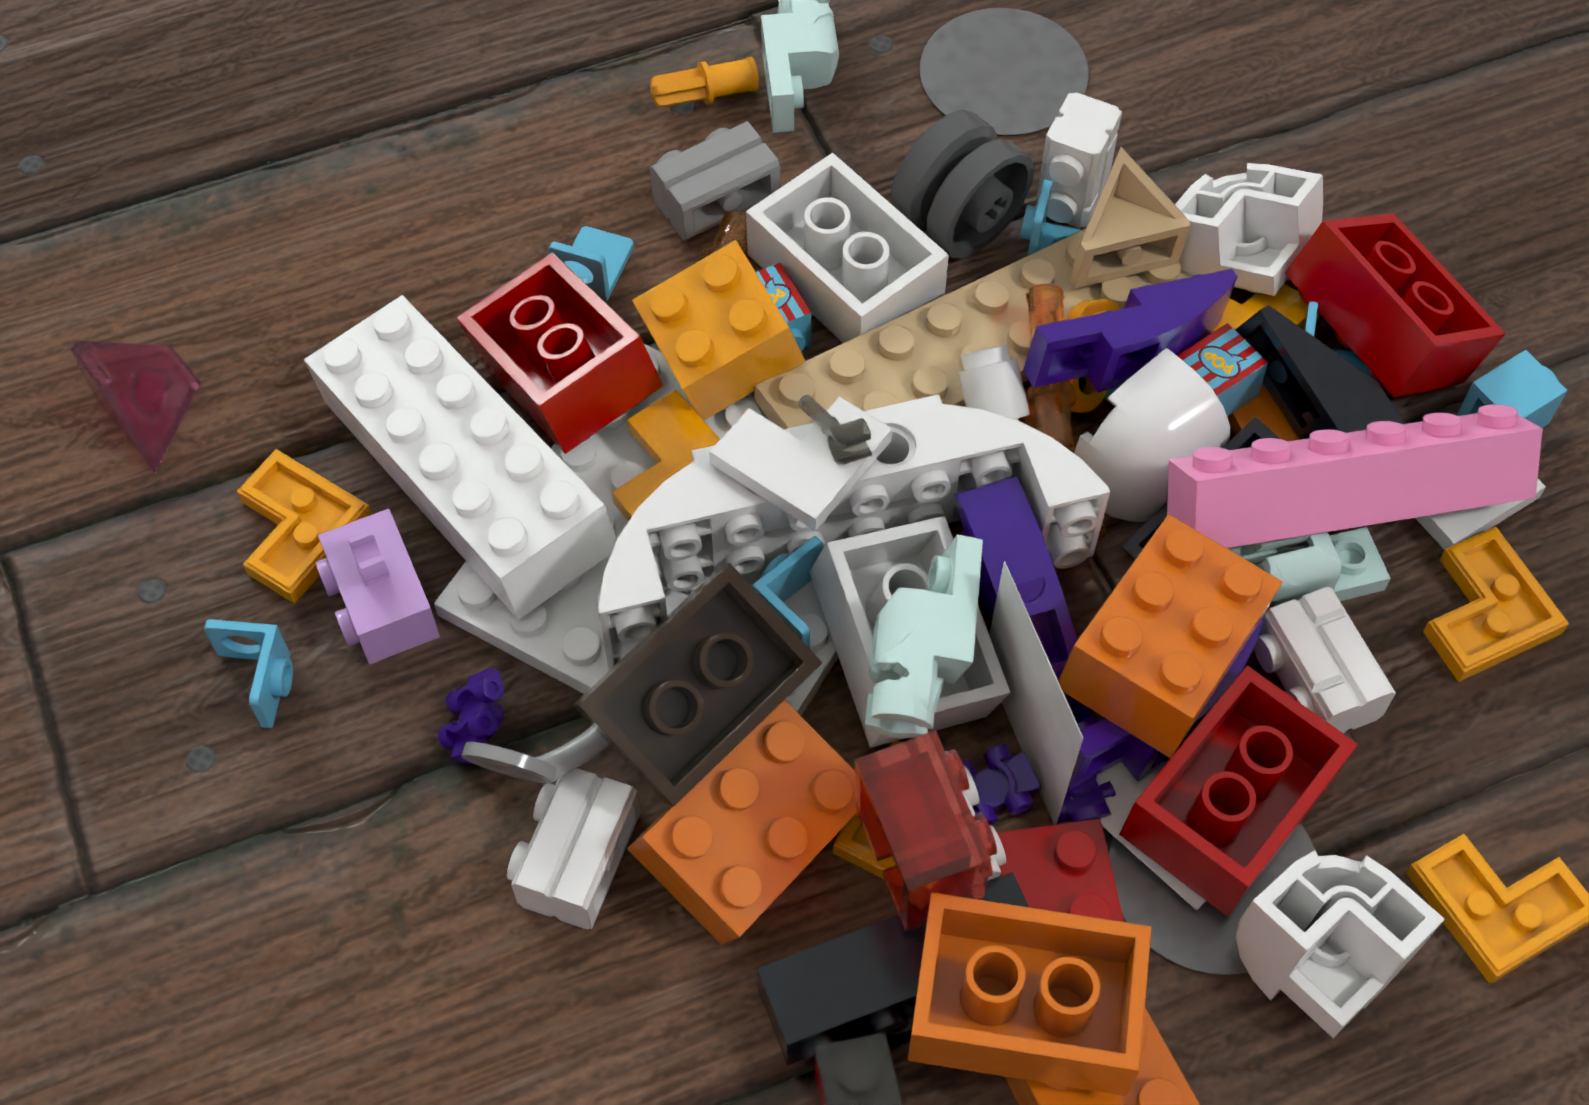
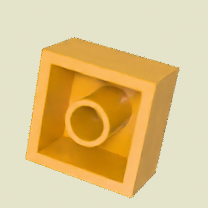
M736 240L632 300L682 390L703 420L753 393L756 384L789 372L806 362L789 326Z

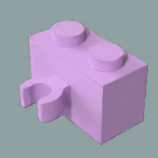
M389 508L318 535L327 557L315 562L328 596L330 597L341 592L346 608L335 612L336 618L348 647L361 643L369 665L440 637L430 605Z

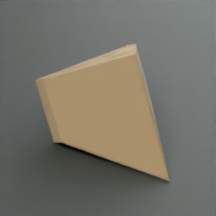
M1120 147L1080 242L1070 278L1074 289L1177 264L1191 227L1187 217L1122 147Z

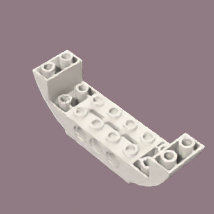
M939 394L864 411L892 428L891 442L816 531L710 464L709 452L714 446L692 450V463L665 480L637 508L617 538L605 568L598 610L608 671L667 617L666 599L663 590L686 591L692 589L710 577L718 568L728 563L743 577L752 575L763 567L768 566L777 556L783 553L791 555L814 536H817L823 542L824 548L828 542L945 516L947 523L959 521L961 519L954 493L1011 476H1017L1041 530L1053 565L1060 569L1076 566L1094 555L1110 496L1109 487L1080 457L1051 436L1018 420L986 410L942 404ZM817 422L784 430L802 440Z

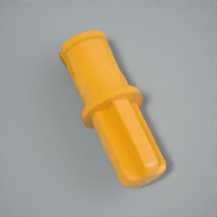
M753 57L709 66L706 61L698 62L697 68L653 76L650 80V90L655 105L660 108L703 100L708 105L713 104L716 97L757 91L759 89V74Z

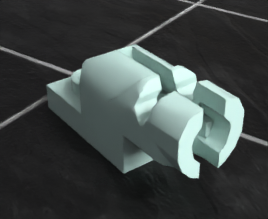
M778 0L777 14L761 15L762 57L773 133L794 131V109L804 107L803 89L826 86L832 81L839 59V48L833 11L829 7L830 0Z
M1367 527L1330 536L1328 532L1227 548L1283 581L1266 612L1269 608L1293 599L1296 601L1300 600L1304 595L1328 586L1333 589L1339 601L1384 591L1391 579Z
M957 534L941 556L935 555L932 559L927 578V590L898 588L876 616L871 666L868 674L872 682L878 684L874 686L873 693L868 694L866 730L896 738H916L926 736L928 728L933 729L934 714L943 683L954 684L973 663L983 539Z

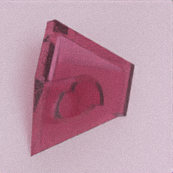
M75 340L70 351L95 398L153 472L156 473L201 381L172 346Z

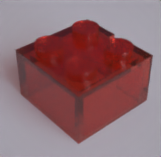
M936 730L855 759V807L877 862L892 856L896 865L884 869L883 877L905 931L927 923L931 892L984 900L988 877L993 875L990 856L997 854L996 842L987 819L983 813L972 816L962 793L969 790V781L963 763L955 749L948 752L944 751Z

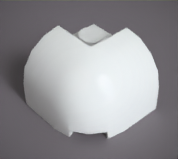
M1247 163V173L1228 175L1213 180L1207 174L1203 175L1188 188L1175 204L1191 224L1179 259L1181 269L1193 276L1232 269L1238 276L1234 287L1246 289L1252 293L1275 296L1286 280H1290L1285 274L1286 270L1322 223L1323 175L1269 164Z
M1166 348L1108 397L1109 402L1115 408L1108 414L1094 436L1089 432L1080 435L1074 454L1080 457L1109 487L1110 496L1105 513L1118 519L1143 522L1148 521L1168 501L1169 459L1193 456V452L1196 449L1203 447L1223 448L1230 441V424L1224 406L1211 386L1194 369Z
M1313 851L1295 861L1251 902L1239 921L1235 937L1239 955L1252 980L1264 994L1272 1000L1282 990L1334 1038L1393 980L1445 919L1390 870L1367 855L1360 862L1338 855L1318 856L1316 851Z

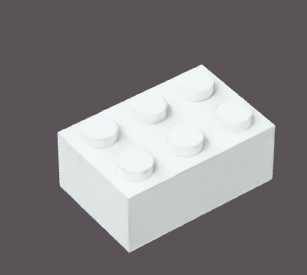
M831 153L746 211L747 254L763 269L780 262L811 311V314L842 343L945 295L949 255L834 153Z
M945 516L828 542L809 571L870 748L906 739L879 735L865 728L868 694L873 693L874 686L878 684L872 682L868 674L871 666L875 618L898 588L927 590V578L932 559L935 555L941 556L954 540ZM977 607L973 663L954 684L943 683L934 714L933 729L928 728V732L985 718L1010 694L979 607Z

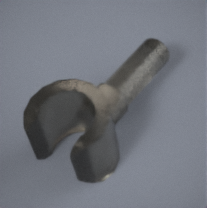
M804 395L799 400L798 406L827 436L831 455L837 464H848L872 456V452L866 444V441L871 439V432L863 418L840 424L812 396Z

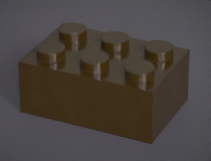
M728 563L718 568L573 706L664 803L675 806L803 683L822 662L743 576Z

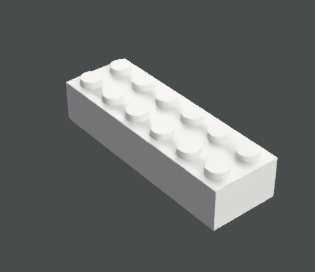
M403 295L304 359L328 407L518 620L612 553L617 537L605 504Z

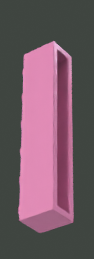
M1493 404L1480 407L1478 413L1461 416L1449 413L1427 414L1423 417L1422 422L1408 424L1391 421L1372 422L1367 425V430L1344 433L1338 430H1317L1312 432L1308 439L1289 442L1276 438L1258 439L1252 442V447L1227 450L1220 447H1203L1196 449L1193 452V456L1169 459L1167 515L1175 517L1225 548L1533 499L1536 498L1543 428L1519 416L1518 411L1513 407Z

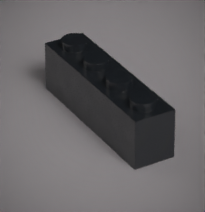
M1013 872L952 894V896L1029 907ZM930 903L757 968L758 992L787 1066L803 1059L806 1065H815V1054L818 1064L826 1062L844 1051V1043L868 1034L871 1040L885 1039L899 1033L909 1025L908 1019L914 1017Z

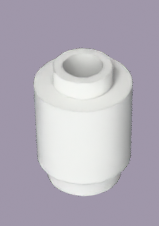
M1008 344L960 355L964 370L958 371L966 407L986 410L1018 421V418L1030 414L1018 359L1011 358Z

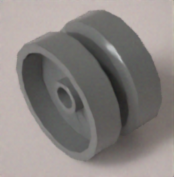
M962 109L947 114L937 121L911 147L900 164L891 186V204L920 229H926L930 239L950 257L963 259L978 253L995 240L1012 221L1023 205L1031 188L1035 166L1031 157L1011 141L998 139L994 128L977 114Z

